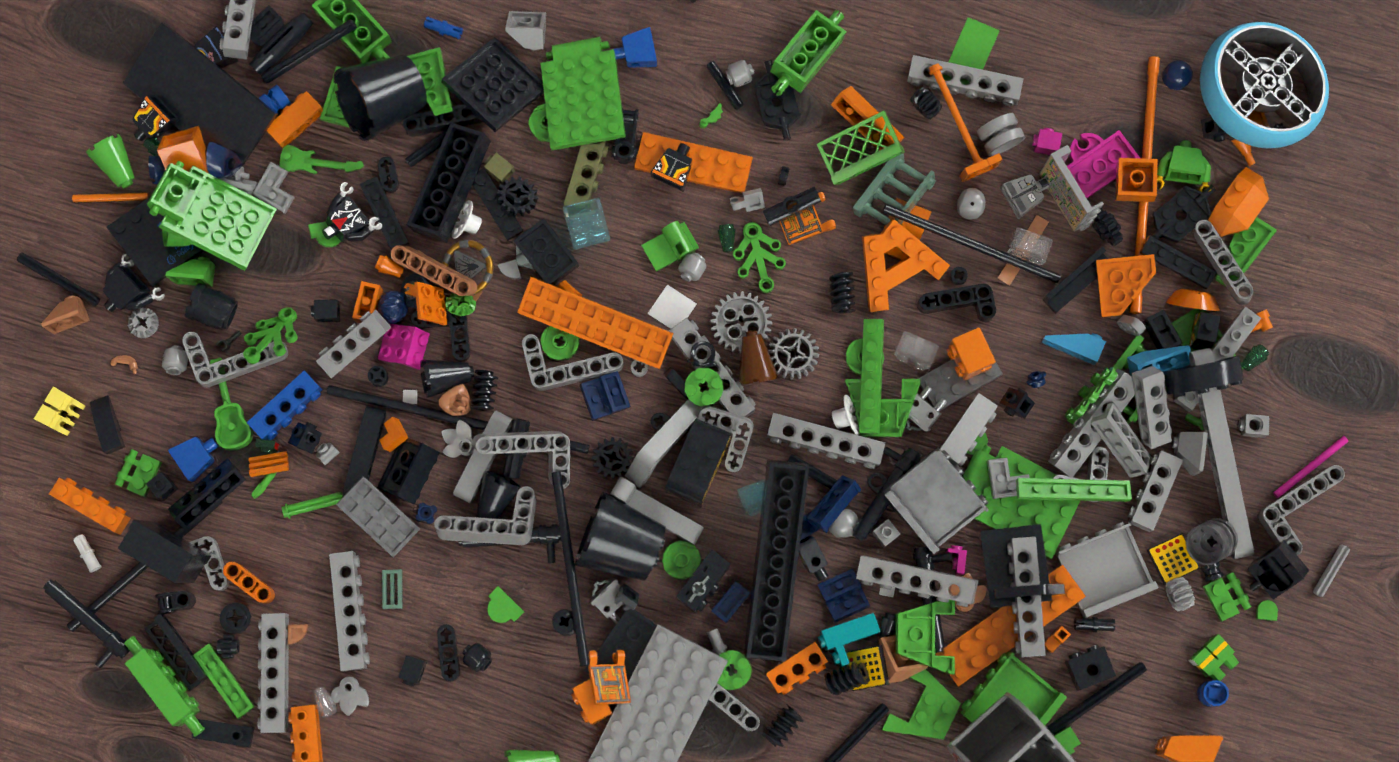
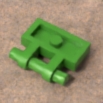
M131 449L128 456L126 455L123 460L125 463L121 471H118L116 475L118 478L115 485L122 487L126 480L129 482L127 490L146 498L150 490L146 483L157 475L162 462L144 454L140 461L135 459L138 452ZM133 464L137 466V468L133 476L131 477L128 475V473Z
M1234 572L1226 575L1229 580L1227 584L1224 583L1222 578H1219L1202 586L1221 622L1240 613L1237 608L1239 604L1242 605L1244 610L1251 608L1248 601L1249 597L1247 594H1244L1240 586L1241 582L1239 578H1236ZM1231 588L1234 589L1238 597L1235 600L1232 599L1228 591Z

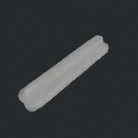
M1340 545L1313 590L1315 595L1323 597L1350 551L1347 546Z

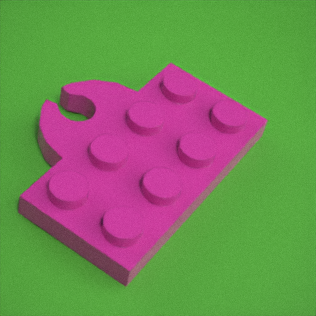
M1120 130L1105 140L1093 133H1083L1080 135V138L1087 142L1088 147L1085 149L1080 148L1078 141L1074 139L1070 146L1071 153L1069 155L1072 163L1067 167L1088 199L1116 179V164L1119 158L1140 157Z

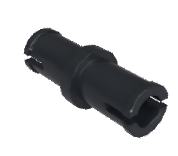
M1092 617V619H1074V623H1077L1074 625L1075 630H1091L1092 632L1115 631V626H1108L1115 624V619H1098L1097 617Z

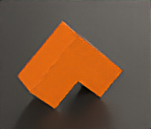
M391 417L384 423L388 433L379 440L383 449L389 452L408 439L400 420L395 417Z
M1063 626L1058 627L1046 639L1045 649L1053 653L1071 634Z

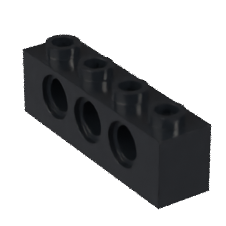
M227 458L170 506L168 510L173 519L187 531L246 479L240 470Z

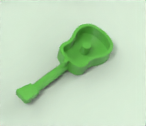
M217 358L210 360V364L221 361L223 359ZM224 367L220 368L219 374H226ZM225 381L219 383L223 405L214 411L217 421L215 438L223 449L229 451L239 450L251 443L253 431L244 418L242 407L237 403H231Z

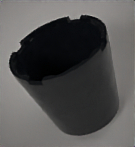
M406 55L337 69L334 73L333 80L338 86L335 94L341 112L353 132L357 131L360 134L359 138L363 141L375 138L426 106L427 95L424 82L417 67Z
M602 492L595 505V508L598 509L595 517H590L576 555L579 559H576L575 565L645 581L659 560L658 552L662 549L666 539L664 538L666 526L610 494Z

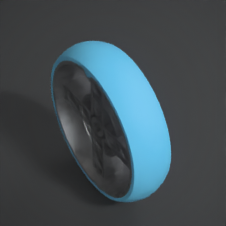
M1252 22L1231 28L1213 42L1202 63L1200 89L1204 104L1217 125L1228 135L1242 143L1258 148H1279L1292 145L1308 136L1319 124L1325 113L1329 98V83L1325 67L1313 47L1300 35L1286 27L1267 22ZM1251 42L1263 44L1277 50L1281 54L1276 60L1266 57L1255 59L1238 43ZM1221 63L1237 77L1236 88L1240 99L1234 105L1228 98L1222 84L1220 75ZM1294 66L1299 71L1306 87L1307 106L1292 93L1293 83L1289 71ZM1253 110L1263 113L1274 111L1292 128H1269L1259 125L1247 117Z

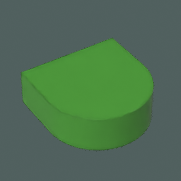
M1270 600L1260 602L1256 609V619L1277 621L1278 608L1276 604Z

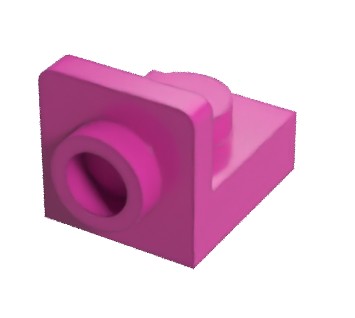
M951 545V548L946 549V553L957 555V558H953L952 569L955 570V575H964L967 550H962L963 547Z

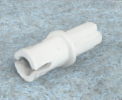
M81 534L75 537L74 542L81 554L80 558L84 559L89 572L92 573L100 569L102 566L94 554L95 550L91 549L85 536Z

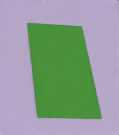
M968 17L949 59V63L983 70L999 30ZM943 75L945 81L951 80L948 75ZM966 79L960 80L963 85L969 84V81Z

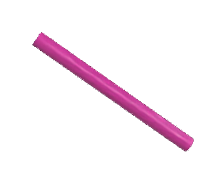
M1342 436L1273 492L1276 498L1281 497L1348 443V439Z

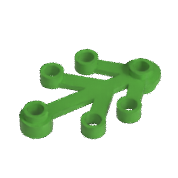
M750 222L743 228L744 239L739 247L733 251V258L737 261L744 258V251L750 242L753 250L743 266L738 269L737 274L742 279L747 278L749 269L756 259L761 279L759 281V289L763 293H770L774 288V281L767 275L764 259L773 263L778 270L784 269L786 261L784 258L777 257L761 248L759 240L769 245L773 252L780 250L781 242L763 234L759 224ZM749 230H755L756 234L750 235ZM778 243L779 247L773 248L772 244ZM741 252L742 256L736 257L735 253ZM777 261H782L784 263L783 266H778L776 264ZM746 270L747 274L741 275L740 271ZM768 283L770 287L768 289H764L763 284Z
M286 307L279 311L277 317L259 320L256 323L258 332L246 334L244 340L247 345L251 346L257 342V339H263L256 347L252 346L244 350L243 355L248 363H258L261 357L260 353L272 340H274L273 350L276 356H282L286 353L280 331L285 326L287 342L294 343L297 341L298 336L293 328V322L297 319L296 311Z
M1105 368L1101 375L1097 372L1093 374L1090 382L1095 386L1088 388L1084 385L1080 389L1078 395L1084 399L1076 408L1073 409L1071 407L1066 412L1065 417L1068 422L1074 425L1075 421L1084 415L1089 404H1093L1098 399L1105 384L1109 386L1114 382L1118 375L1115 368Z

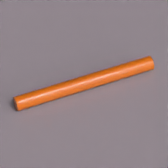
M149 193L73 195L72 200L73 202L146 200L150 196Z

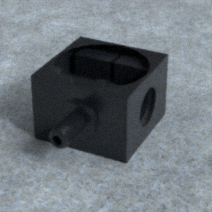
M1283 540L1252 562L1248 570L1255 577L1256 581L1250 584L1249 588L1255 591L1262 586L1274 600L1302 581L1309 572V569L1287 542Z

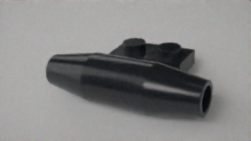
M268 5L252 22L250 39L256 45L261 46V48L249 65L259 75L267 71L284 58L302 40L313 25V22L302 12L284 25L282 17Z

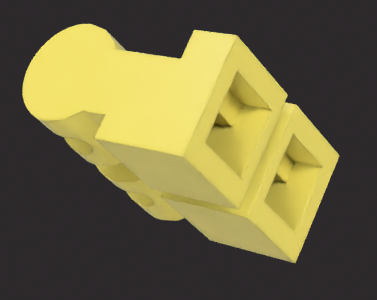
M53 387L44 401L51 406L48 407L42 404L34 419L68 436L70 431L66 430L63 425L67 423L74 427L75 423L70 421L69 417L61 416V413L66 411L67 415L79 418L80 415L73 411L74 407L84 410L86 405Z

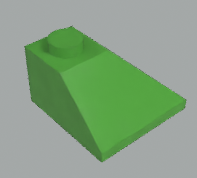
M199 257L198 260L192 259L167 271L165 276L174 284L196 286L201 283L207 287H213L215 264L209 258Z

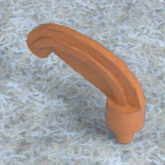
M122 355L112 359V366H116L117 363L128 364L133 374L137 373V362L131 356Z

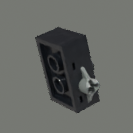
M544 218L513 240L516 246L517 264L521 267L533 269L540 279L546 283L555 285L579 267L577 260Z
M711 550L678 593L676 599L694 613L697 610L701 612L707 605V597L709 595L713 596L719 589L718 583L730 568L731 563Z

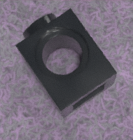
M314 300V305L311 306V316L314 317L316 322H340V302L338 300Z
M160 472L146 483L153 494L162 501H165L178 490V487L163 472Z
M406 655L398 678L403 679L402 683L413 686L414 683L420 684L427 662Z

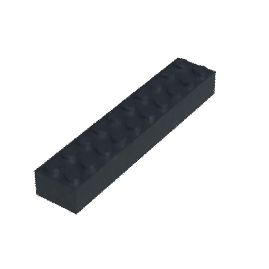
M767 459L744 645L746 658L786 660L809 466L806 463Z

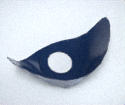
M210 142L207 146V170L209 174L216 177L215 179L230 177L242 167V162L235 152L213 142ZM231 158H234L235 166L230 170L228 162Z

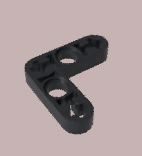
M446 309L447 325L445 326H450L453 356L459 362L467 361L470 357L467 315L460 317V323L465 325H457V319L453 317L454 314ZM417 311L411 316L412 324L419 329L444 327V325L436 323L429 324L428 321L424 320L422 324H419L418 321H415V319H418ZM458 329L465 331V336L462 339H457L454 336ZM466 342V344H462V348L467 352L463 354V357H460L459 354H456V352L460 351L459 344L455 345V343Z
M1038 584L995 588V599L1035 595L1065 594V585Z

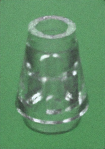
M324 687L313 691L318 714L322 718L329 717L337 712V705Z

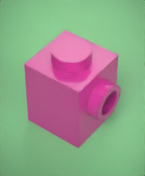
M1051 128L1040 129L1038 134H1034L1032 146H1035L1034 152L1051 155L1059 150L1062 133L1054 132Z

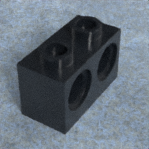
M1165 310L1147 317L1142 322L1157 350L1179 347L1182 344Z

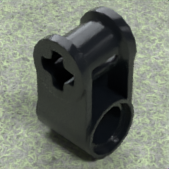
M187 591L156 594L159 603L158 614H169L190 609L196 603L195 595ZM184 595H187L188 602L183 605L181 599Z

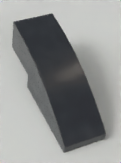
M109 395L91 401L92 416L103 452L110 454L125 448L120 433L121 428Z

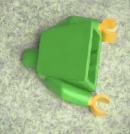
M1182 141L1180 146H1174L1173 151L1167 152L1160 160L1157 169V181L1161 183L1159 190L1164 186L1162 179L1165 177V180L1198 185L1202 183V186L1198 188V191L1202 192L1203 188L1207 189L1209 187L1211 166L1206 158L1202 156L1200 149L1191 148L1190 141Z

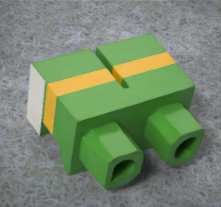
M1219 634L1211 637L1188 660L1205 677L1218 681L1225 677V674L1219 668L1223 663L1229 670H1232L1239 663L1233 655L1235 651Z

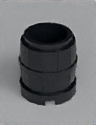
M199 283L190 296L189 300L191 302L186 307L185 318L196 320L208 327L227 330L235 316L238 302L235 301L234 297L222 291L208 288L206 285Z

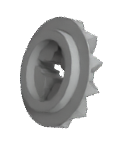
M139 308L128 317L127 326L130 332L138 338L150 337L158 329V317L148 308ZM138 318H142L143 320L147 318L145 323L147 324L146 326L148 328L143 327L142 325L138 327V325L140 324Z

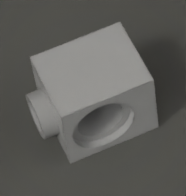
M1250 414L1242 416L1238 423V430L1241 431V436L1260 438L1268 436L1269 416ZM1250 421L1256 423L1257 430L1250 428Z
M887 519L872 532V535L885 548L899 537L900 533L891 521Z

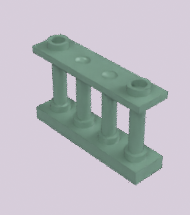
M904 153L887 161L854 205V214L861 218L863 214L868 213L887 226L891 219L871 207L874 199H880L886 204L910 213L927 189L930 190L936 182L935 173L931 170L925 176L907 165L904 160ZM903 170L920 181L921 185L916 191L912 190L894 178L893 174L895 171ZM886 184H890L911 198L903 206L883 193V187ZM895 218V220L902 225L903 221L898 218Z

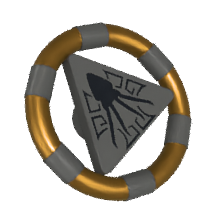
M462 240L453 244L445 253L442 264L449 267L454 254L456 271L470 279L487 267L483 281L477 285L475 294L481 292L488 286L493 276L494 265L491 254L486 247L473 240ZM475 248L480 251L486 263L458 251V249ZM449 275L448 282L451 283L452 277Z

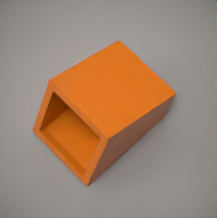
M199 126L162 137L157 151L165 170L170 163L175 165L177 161H181L184 163L182 169L188 172L192 166H195L209 173L206 165L207 152Z
M1215 735L1163 736L1162 739L1159 738L1155 746L1157 750L1156 755L1171 762H1214L1223 737Z

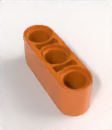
M229 562L224 566V576L256 601L268 604L274 600V590L245 567L236 562ZM236 566L238 573L235 576H231L230 569ZM248 578L253 579V585L250 588L245 586V581ZM267 589L268 597L262 600L260 593Z

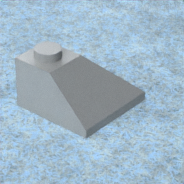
M509 11L505 31L525 49L534 51L544 49L546 12Z
M1179 432L1172 439L1174 455L1183 460L1182 465L1191 476L1201 473L1204 469L1207 432Z

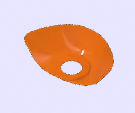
M1179 289L1166 301L1167 304L1187 308L1220 311L1215 297L1209 292Z

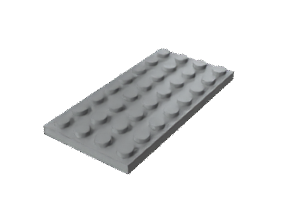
M658 624L628 682L631 702L617 704L588 762H677L728 660Z

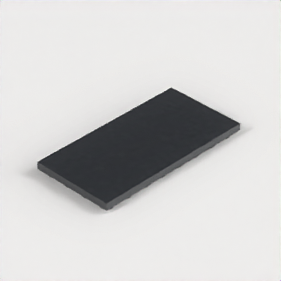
M161 22L123 81V84L142 100L146 95H157L180 119L174 125L179 130L183 131L199 126L206 152L210 142L216 143L235 152L242 162V167L278 115L164 22ZM231 158L228 162L230 170L235 166L234 158Z

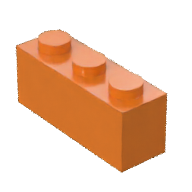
M307 91L304 94L301 93L295 98L293 104L286 106L281 111V114L274 119L267 133L283 149L321 116L323 108Z

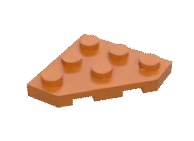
M1154 254L1096 260L1101 317L1121 316L1156 274Z

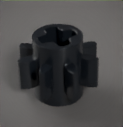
M223 635V639H218L217 653L222 654V658H234V654H239L240 642L239 639H235V635Z

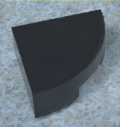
M782 166L778 184L786 185L789 167Z

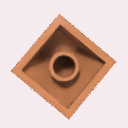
M69 296L52 310L41 325L49 332L57 334L88 322L90 319L83 300L78 296Z
M896 635L879 639V645L883 646L889 683L904 681L929 667L896 654Z

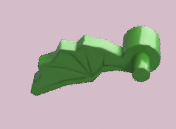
M719 103L715 110L710 112L708 118L700 121V128L704 129L708 123H714L721 118L720 115L723 112L721 110V103Z

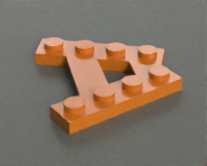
M891 219L880 234L862 236L869 312L889 310L887 291L922 270L927 271L936 280H939L950 267L946 261L895 219ZM897 247L908 256L892 267L885 269L884 253L892 248Z

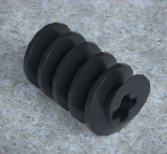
M840 272L830 276L829 280L832 282L830 284L832 289L830 295L834 297L831 299V303L834 304L831 307L833 312L844 314L856 311L850 308V306L855 305V302L850 301L855 295L849 294L850 291L854 290V287L848 285L854 282V280L848 279L849 276L853 275V272Z
M475 370V373L479 376L474 377V381L477 384H473V388L477 391L472 392V396L475 399H471V404L475 406L470 407V409L479 411L493 410L494 407L489 405V403L495 402V399L491 398L490 395H495L496 392L491 390V388L497 387V384L492 381L497 380L498 377L493 375L494 372Z
M567 609L557 611L552 619L554 629L563 636L575 634L572 611ZM563 619L569 620L568 627L563 625Z
M853 662L851 666L845 665V669L840 667L838 672L833 670L831 674L829 672L825 673L826 686L833 695L853 690L855 687L858 688L869 683L868 670L862 662L859 665L856 662Z
M788 705V710L785 708L781 709L783 716L776 715L778 722L771 721L773 728L766 727L769 734L761 733L775 747L776 745L784 746L781 739L789 740L786 733L794 734L791 727L799 728L796 721L804 722L803 718Z

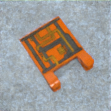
M819 192L818 195L821 202H824L825 195L823 192ZM797 203L788 205V210L796 209ZM814 206L801 211L797 216H791L780 221L788 245L836 228L834 220L821 224Z
M617 650L612 654V660L615 664L597 665V652L589 651L590 665L588 669L594 705L630 703L631 699L624 665L625 652Z

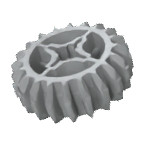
M796 328L793 329V334H790V330L786 329L785 336L780 331V339L774 336L773 341L775 343L769 344V347L774 350H768L769 354L773 355L771 359L772 362H775L773 363L774 367H778L777 375L783 371V378L790 374V380H793L794 374H797L798 379H801V373L804 376H808L806 369L813 372L814 368L812 365L818 364V361L813 358H819V354L814 353L819 347L812 346L816 343V340L812 339L809 341L811 334H807L804 337V330H801L800 334H796ZM788 340H796L790 347L781 346ZM801 342L807 347L809 357L800 351ZM797 346V357L795 356V358H792L790 362V355L792 353V350H795V347ZM777 351L786 356V366L780 362ZM797 361L806 362V364L799 368H791L793 363Z

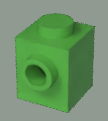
M1066 727L1053 735L1069 755L1075 752L1073 748L1081 744L1071 727Z

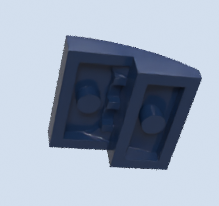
M618 371L579 385L592 421L631 407Z
M853 569L818 584V588L835 623L870 607Z

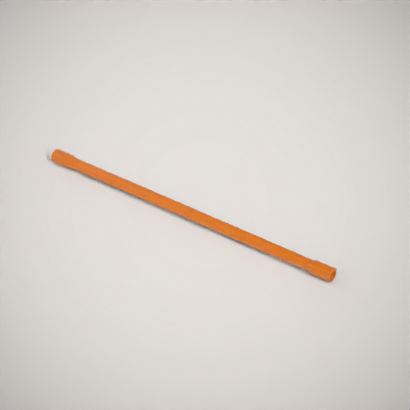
M1156 56L1148 58L1142 159H1152L1157 77L1160 58ZM1139 202L1135 256L1142 255L1140 251L1146 241L1148 202ZM1142 291L1130 304V313L1141 314Z

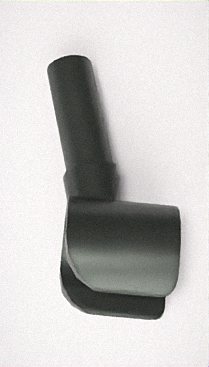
M238 330L227 340L217 341L216 346L225 343V347L221 351H228L232 341L242 333Z

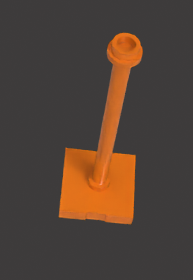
M937 63L929 67V74L934 75L974 161L973 165L964 168L960 174L963 183L997 168L1002 161V157L998 153L985 160L980 158L940 72L943 68Z

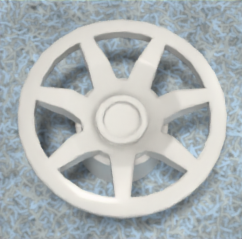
M468 200L464 203L458 217L460 221L456 222L451 233L452 238L459 237L463 231L475 235L479 230L482 219L472 214V201Z
M844 395V408L832 411L834 424L837 429L851 426L853 432L859 435V425L855 423L857 422L856 416L852 415L855 412L853 402H851L848 395Z

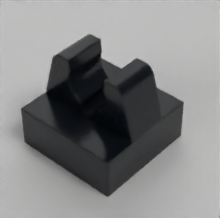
M624 583L619 588L614 603L617 605L619 602H623L624 611L630 608L633 610L638 605L640 594Z

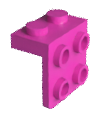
M389 324L391 328L384 334L378 359L384 362L404 364L410 368L420 370V361L423 360L430 333L417 327Z

